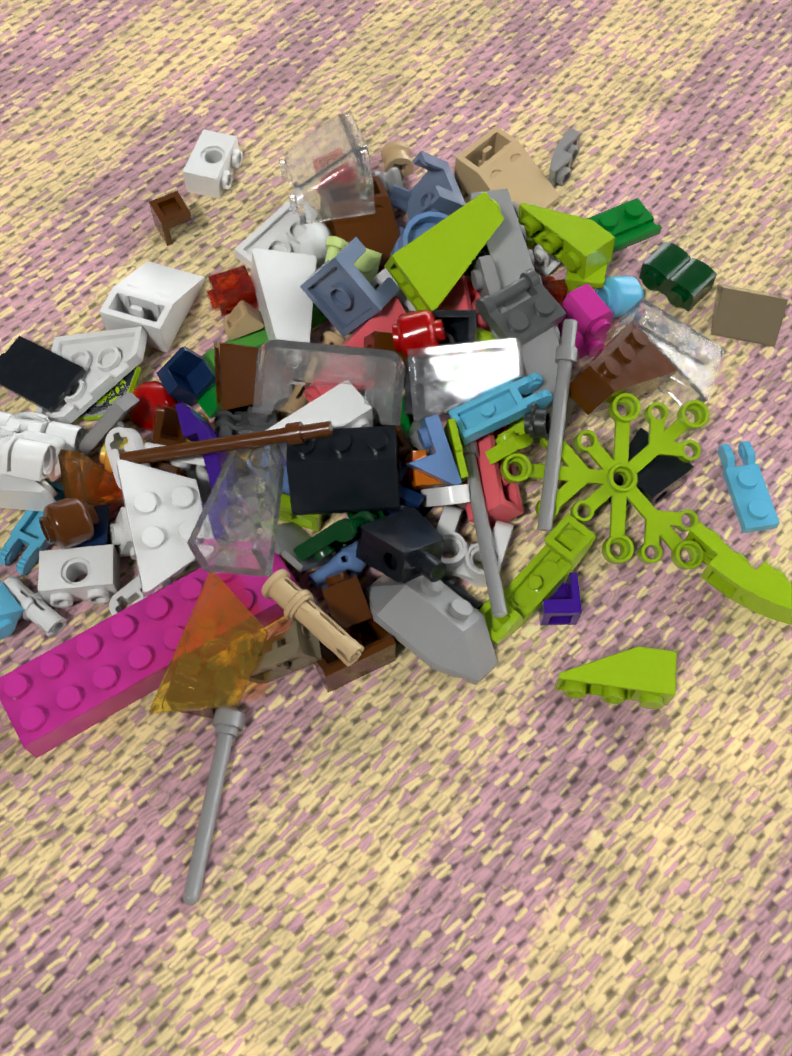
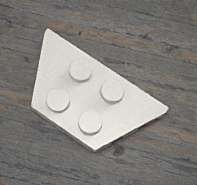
M117 460V471L143 597L150 596L155 592V588L169 578H175L190 563L197 562L211 552L212 545L201 505L196 479L126 460Z

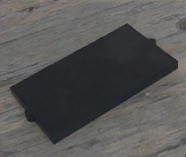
M21 336L15 340L5 353L0 355V386L51 414L63 399L72 393L71 389L86 372L83 367Z

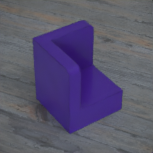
M577 572L569 573L566 582L558 588L550 599L542 601L539 609L540 626L577 624L582 613Z

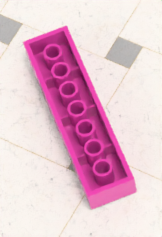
M257 536L0 677V701L22 746L35 758H38L171 682L177 664L197 667L284 617V609L272 598L266 599L261 594L263 585L276 571L285 569L290 573L281 557L275 553V550L260 536ZM290 573V579L299 587L298 583Z

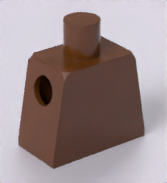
M219 341L214 342L216 406L218 408L229 410L276 399V384L293 383V364L275 363L274 350Z

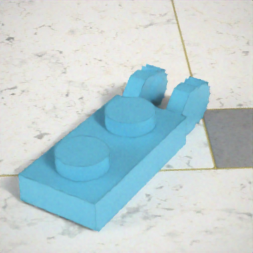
M536 372L514 382L511 380L451 409L448 412L451 419L455 418L458 433L464 445L524 417L525 413L530 412L532 403H537L538 409L549 406L551 401H553V396L547 389L534 393L524 399L521 396H526L542 386L544 380L541 375Z
M749 441L739 443L738 454L741 457L743 466L736 467L735 456L729 444L718 446V455L724 470L722 474L742 532L749 533L776 529L780 523L758 463L756 464L755 452Z
M57 481L47 482L58 493L54 497L56 502L71 496H78L83 500L80 492ZM27 510L10 532V538L0 551V564L6 567L15 560L24 544L28 548L18 561L16 570L24 576L29 574L39 560V551H45L50 546L44 537L39 523V517L43 516L42 511Z

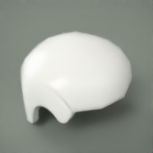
M305 218L300 222L301 226L306 229V232L297 237V241L300 244L298 253L317 256L316 269H318L325 263L328 250L325 248L327 236L333 235L325 224Z

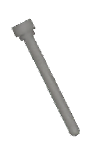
M215 709L212 726L215 727L214 734L218 735L183 893V900L188 905L196 904L200 897L233 738H237L238 732L243 731L246 715L237 710Z

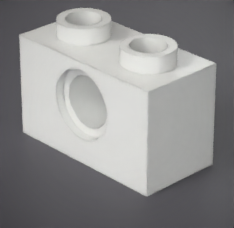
M203 129L182 171L187 192L221 199L224 190L230 189L233 180L232 173L242 163V151L239 150L237 136Z
M113 544L39 551L38 592L45 602L53 607H70L74 601L84 600L93 604H104L109 602L110 598L120 590V557ZM87 574L82 581L74 582L78 576Z

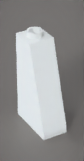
M253 248L251 277L270 348L275 352V361L307 365L313 301L300 286L316 271L317 256Z

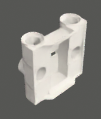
M0 411V474L35 481H42L45 478L49 482L55 481L72 470L77 458L83 455V452L78 448V444L87 435L86 429L83 426L48 420V416L43 413L21 412L13 414Z

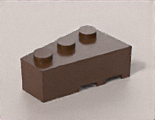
M630 322L570 382L569 396L587 415L609 408V404L622 393H630L635 397L641 394H651L678 370L649 341L647 335Z

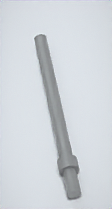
M565 319L563 321L561 345L556 348L555 363L558 364L537 526V530L546 532L552 531L572 365H575L577 361L578 349L575 347L578 321L574 319Z
M460 437L469 476L466 482L469 485L470 503L492 615L494 618H501L508 613L476 460L479 457L477 442L473 441L464 445Z

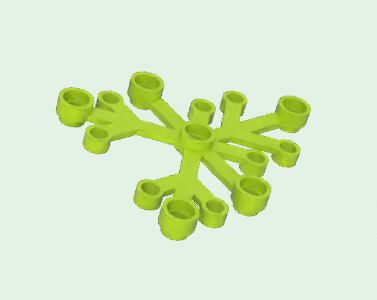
M622 393L609 404L610 417L615 421L613 459L598 443V437L593 431L583 430L574 439L575 448L581 453H588L601 470L589 469L563 439L561 460L566 466H560L558 481H565L566 483L556 492L553 517L558 514L559 508L586 484L601 485L585 500L574 503L570 509V515L580 523L586 522L593 517L594 511L611 497L609 537L602 544V555L609 563H624L634 553V545L631 539L625 535L627 499L645 520L644 544L638 548L637 552L639 560L645 564L658 562L662 557V548L659 545V539L661 538L671 550V559L677 568L682 570L694 569L703 561L704 552L702 547L692 540L683 541L671 526L681 532L690 531L698 523L697 514L689 509L680 512L656 510L636 487L638 482L637 473L657 455L678 457L680 461L685 463L696 460L701 454V447L696 441H673L686 430L692 431L704 426L709 419V410L699 400L688 401L678 409L677 420L664 430L665 420L668 417V408L661 402L652 403L644 411V418L649 423L648 445L628 462L630 421L639 415L641 406L639 400L634 395ZM618 405H623L626 408V416L618 413ZM652 408L660 411V419L652 416ZM687 411L694 415L693 423L687 420ZM582 436H587L591 440L590 447L582 445ZM540 438L541 446L547 449L548 441L546 438ZM685 446L692 448V457H688L685 454ZM521 453L509 455L503 460L500 467L502 477L511 484L521 483L527 478L544 479L545 464L531 463L528 457ZM510 464H515L519 467L520 473L518 476L510 474L508 470ZM615 474H620L623 477L624 482L622 486L614 482ZM539 500L535 506V511L538 517L541 500ZM579 505L587 509V516L585 518L580 517L577 513ZM683 515H687L690 519L688 527L684 526L681 522ZM613 543L617 544L620 548L618 556H614L610 552V547ZM647 547H651L654 550L655 555L653 559L646 557L645 549ZM682 549L688 552V562H683L680 558Z

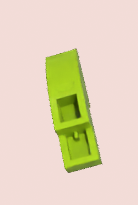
M699 521L689 531L684 541H695L703 549L704 558L702 562L707 566L700 577L716 590L749 610L770 619L792 625V583L787 580L785 574L779 569L773 568L766 561L755 570L742 554L733 551L726 545L717 532L707 528Z

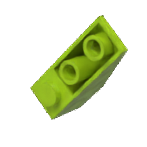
M527 203L520 204L519 224L524 226L526 236L538 243L545 252L552 254L568 270L573 271L583 280L612 260L615 237L593 220Z
M638 646L559 673L554 689L562 690L563 694L570 698H584L586 694L601 696V700L606 703L621 704L625 700L639 701L640 706L646 709H661L663 705L667 706L675 696L677 652Z

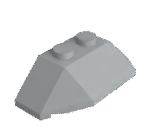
M383 575L365 588L364 594L368 598V605L374 621L431 669L452 677L464 678L468 683L477 685L497 666L498 661L484 615L441 580L431 582L422 575L408 582L398 583Z

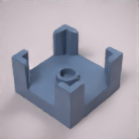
M420 151L413 159V164L428 171L410 191L393 184L387 190L391 206L405 211L409 221L417 214L428 211L440 212L449 216L465 205L448 162L423 151ZM403 227L398 228L399 235L402 234Z
M357 237L351 240L330 261L327 260L300 286L343 337L381 311L400 290L390 277L375 290L357 269L354 263L366 252L365 246Z

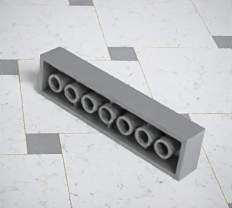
M508 189L486 191L489 197L499 204L501 214L505 219L481 249L482 256L490 255L493 257L501 289L520 279L521 273L528 269H534V255L532 250L527 248L526 231L524 226L519 224L517 204L511 200ZM483 192L471 193L470 201ZM525 291L506 302L507 311L530 298L529 293ZM553 326L513 352L508 349L500 355L508 382L511 380L514 382L536 372L544 380L542 386L536 391H532V393L526 396L521 395L523 399L547 389L551 392L554 400L558 364L555 363L556 348L560 346V332L557 326ZM568 396L564 433L568 421L572 419V410L575 401L570 396ZM551 401L549 406L542 408L549 409L550 418L552 416L553 401Z

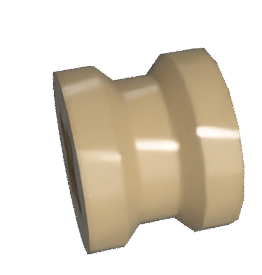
M392 141L383 147L381 157L384 162L385 172L395 166L399 169L401 177H408L413 172L414 164L410 157L411 152L408 144L403 141Z

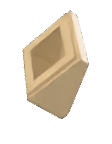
M244 300L240 301L223 321L227 337L230 340L265 327L261 313Z

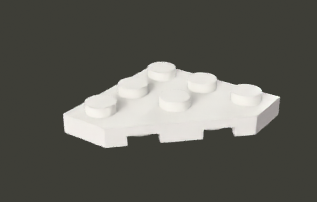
M143 326L54 337L51 352L83 367L86 372L71 389L72 393L63 399L52 414L38 406L36 412L47 415L48 420L67 424L75 421L143 361L148 333Z

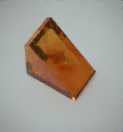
M64 449L60 450L58 459L65 498L78 496L85 505L91 503L94 507L123 497L122 490L118 487L113 474L83 453Z

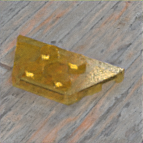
M210 571L149 709L154 714L239 707L268 637V631L214 572Z

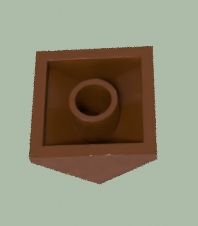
M373 618L344 629L347 634L364 647V651L361 652L362 655L351 666H346L337 655L319 641L322 660H318L313 664L328 693L395 661L394 638L376 623Z

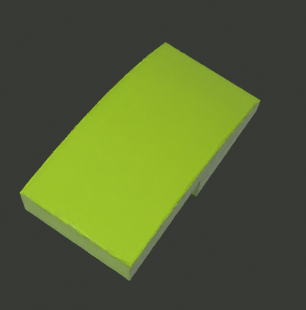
M524 417L508 424L509 429L497 435L498 438L495 440L497 445L485 452L491 465L500 462L509 455L533 443V438H530L529 434L524 432Z

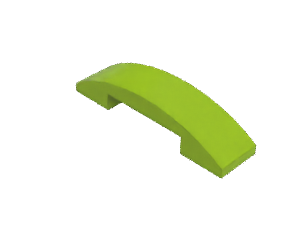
M567 514L544 539L546 545L503 591L508 614L501 618H494L489 599L478 610L484 615L491 640L497 645L503 642L540 609L543 600L550 599L567 579L569 573H572L596 539V534L570 514Z

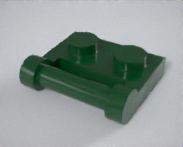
M373 511L358 512L351 518L336 521L294 548L293 551L300 562L314 557L317 562L347 546V541L353 539L356 533L359 532V526L378 520Z

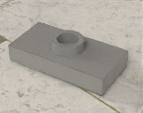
M127 392L116 400L78 444V448L86 456L89 455L105 441L110 430L126 426L122 420L140 400L132 392Z

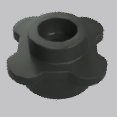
M532 403L531 413H525L524 432L529 434L530 438H533L534 444H538L540 438L549 437L550 411L549 409H538L537 403Z

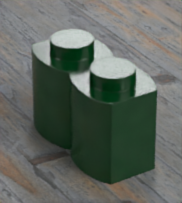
M665 242L643 262L639 278L649 290H657L664 294L673 306L682 307L686 311H690L712 289L717 274L706 263L691 258L681 247L671 242Z

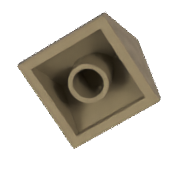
M718 284L710 335L775 347L788 299L781 295Z

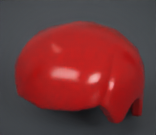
M144 382L133 391V394L140 401L129 412V415L136 426L146 431H151L156 404L176 407L175 405L180 403V401L170 396L161 382Z

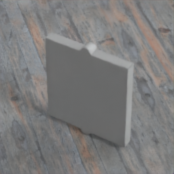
M294 522L262 527L257 532V535L275 550V553L284 557L299 572L323 566L332 558V555H328L316 562L314 557L300 562L293 549L311 537Z

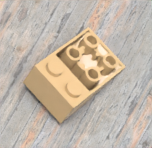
M497 126L460 153L455 159L454 178L461 190L471 195V193L508 189L511 200L517 204L518 216L519 206L522 203L531 205L536 203L537 206L548 209L560 199L558 192L520 142Z

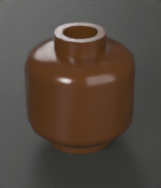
M71 496L48 504L43 510V516L39 517L40 527L49 545L55 543L60 549H67L92 539L94 536L93 525L99 523L93 505L91 503L85 505L78 496Z

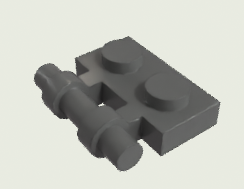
M274 401L243 406L241 411L233 412L231 409L222 410L219 408L215 413V432L218 438L265 431L277 423Z

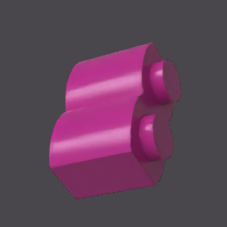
M587 283L569 292L562 304V308L567 313L564 320L574 319L578 321L575 347L578 349L577 356L580 359L587 355L590 358L595 357L598 351L605 346L607 332L611 327L610 323L613 318L612 311ZM563 321L558 323V329L561 336L563 329Z

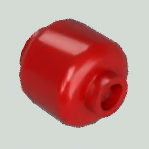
M429 310L401 314L398 317L397 324L392 325L396 351L402 352L409 359L436 354L439 350V341L445 340L442 319L435 320L434 314Z

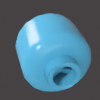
M630 275L605 278L603 288H597L595 291L612 311L613 318L634 316L639 311L644 300V291L635 277Z

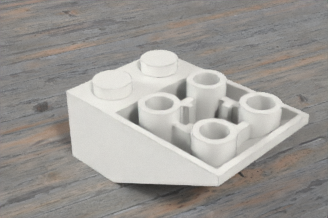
M147 261L116 284L109 293L99 311L106 331L143 326L148 333L146 347L168 352L205 282V277Z

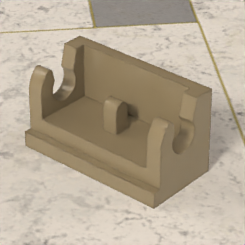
M296 619L291 622L290 630L261 643L256 642L252 644V660L248 653V644L243 643L238 647L240 667L238 677L239 679L258 684L269 683L318 660H322L319 640Z

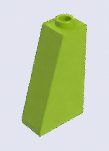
M484 191L391 255L384 267L416 311H435L505 219L501 214L499 204Z

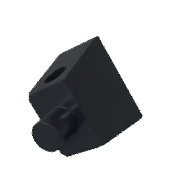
M643 428L637 431L629 444L628 462L648 445L649 433ZM657 455L637 473L638 482L636 487L655 506L687 482L694 466L680 461L678 457ZM615 474L614 482L622 486L624 482L623 477L620 474ZM626 499L627 509L631 505V503Z
M413 506L359 526L356 557L394 581L405 583L423 575L429 581L437 582L446 572V564L441 561L444 538Z

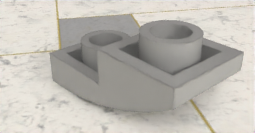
M570 128L565 133L552 156L548 180L554 188L558 185L564 186L568 182L572 174L570 169L571 163L574 162L580 151L578 144L581 133L573 128Z

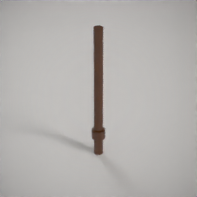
M301 421L287 423L285 428L121 452L119 459L137 464H145L286 442L289 446L305 444L306 439L333 436V426L331 421L303 425Z

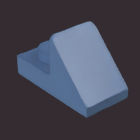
M435 414L419 421L421 428L417 429V434L423 449L429 448L431 455L405 465L448 486L462 483L439 415Z

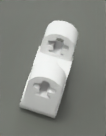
M445 505L436 530L444 538L442 552H452L456 556L450 559L441 556V561L446 564L444 576H457L466 579L475 587H487L484 569H479L474 565L477 562H482L479 544L465 542L464 538L457 533L463 509ZM497 520L492 532V539L500 573L514 525Z

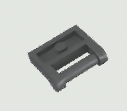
M528 269L521 273L520 279L491 296H482L475 302L479 314L511 352L562 322L567 314L541 284L540 277L534 269ZM525 291L531 296L502 315L496 309Z

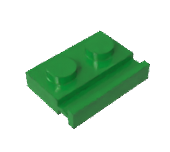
M639 198L587 218L596 222L615 237L613 253L660 234L662 228L654 223V217Z

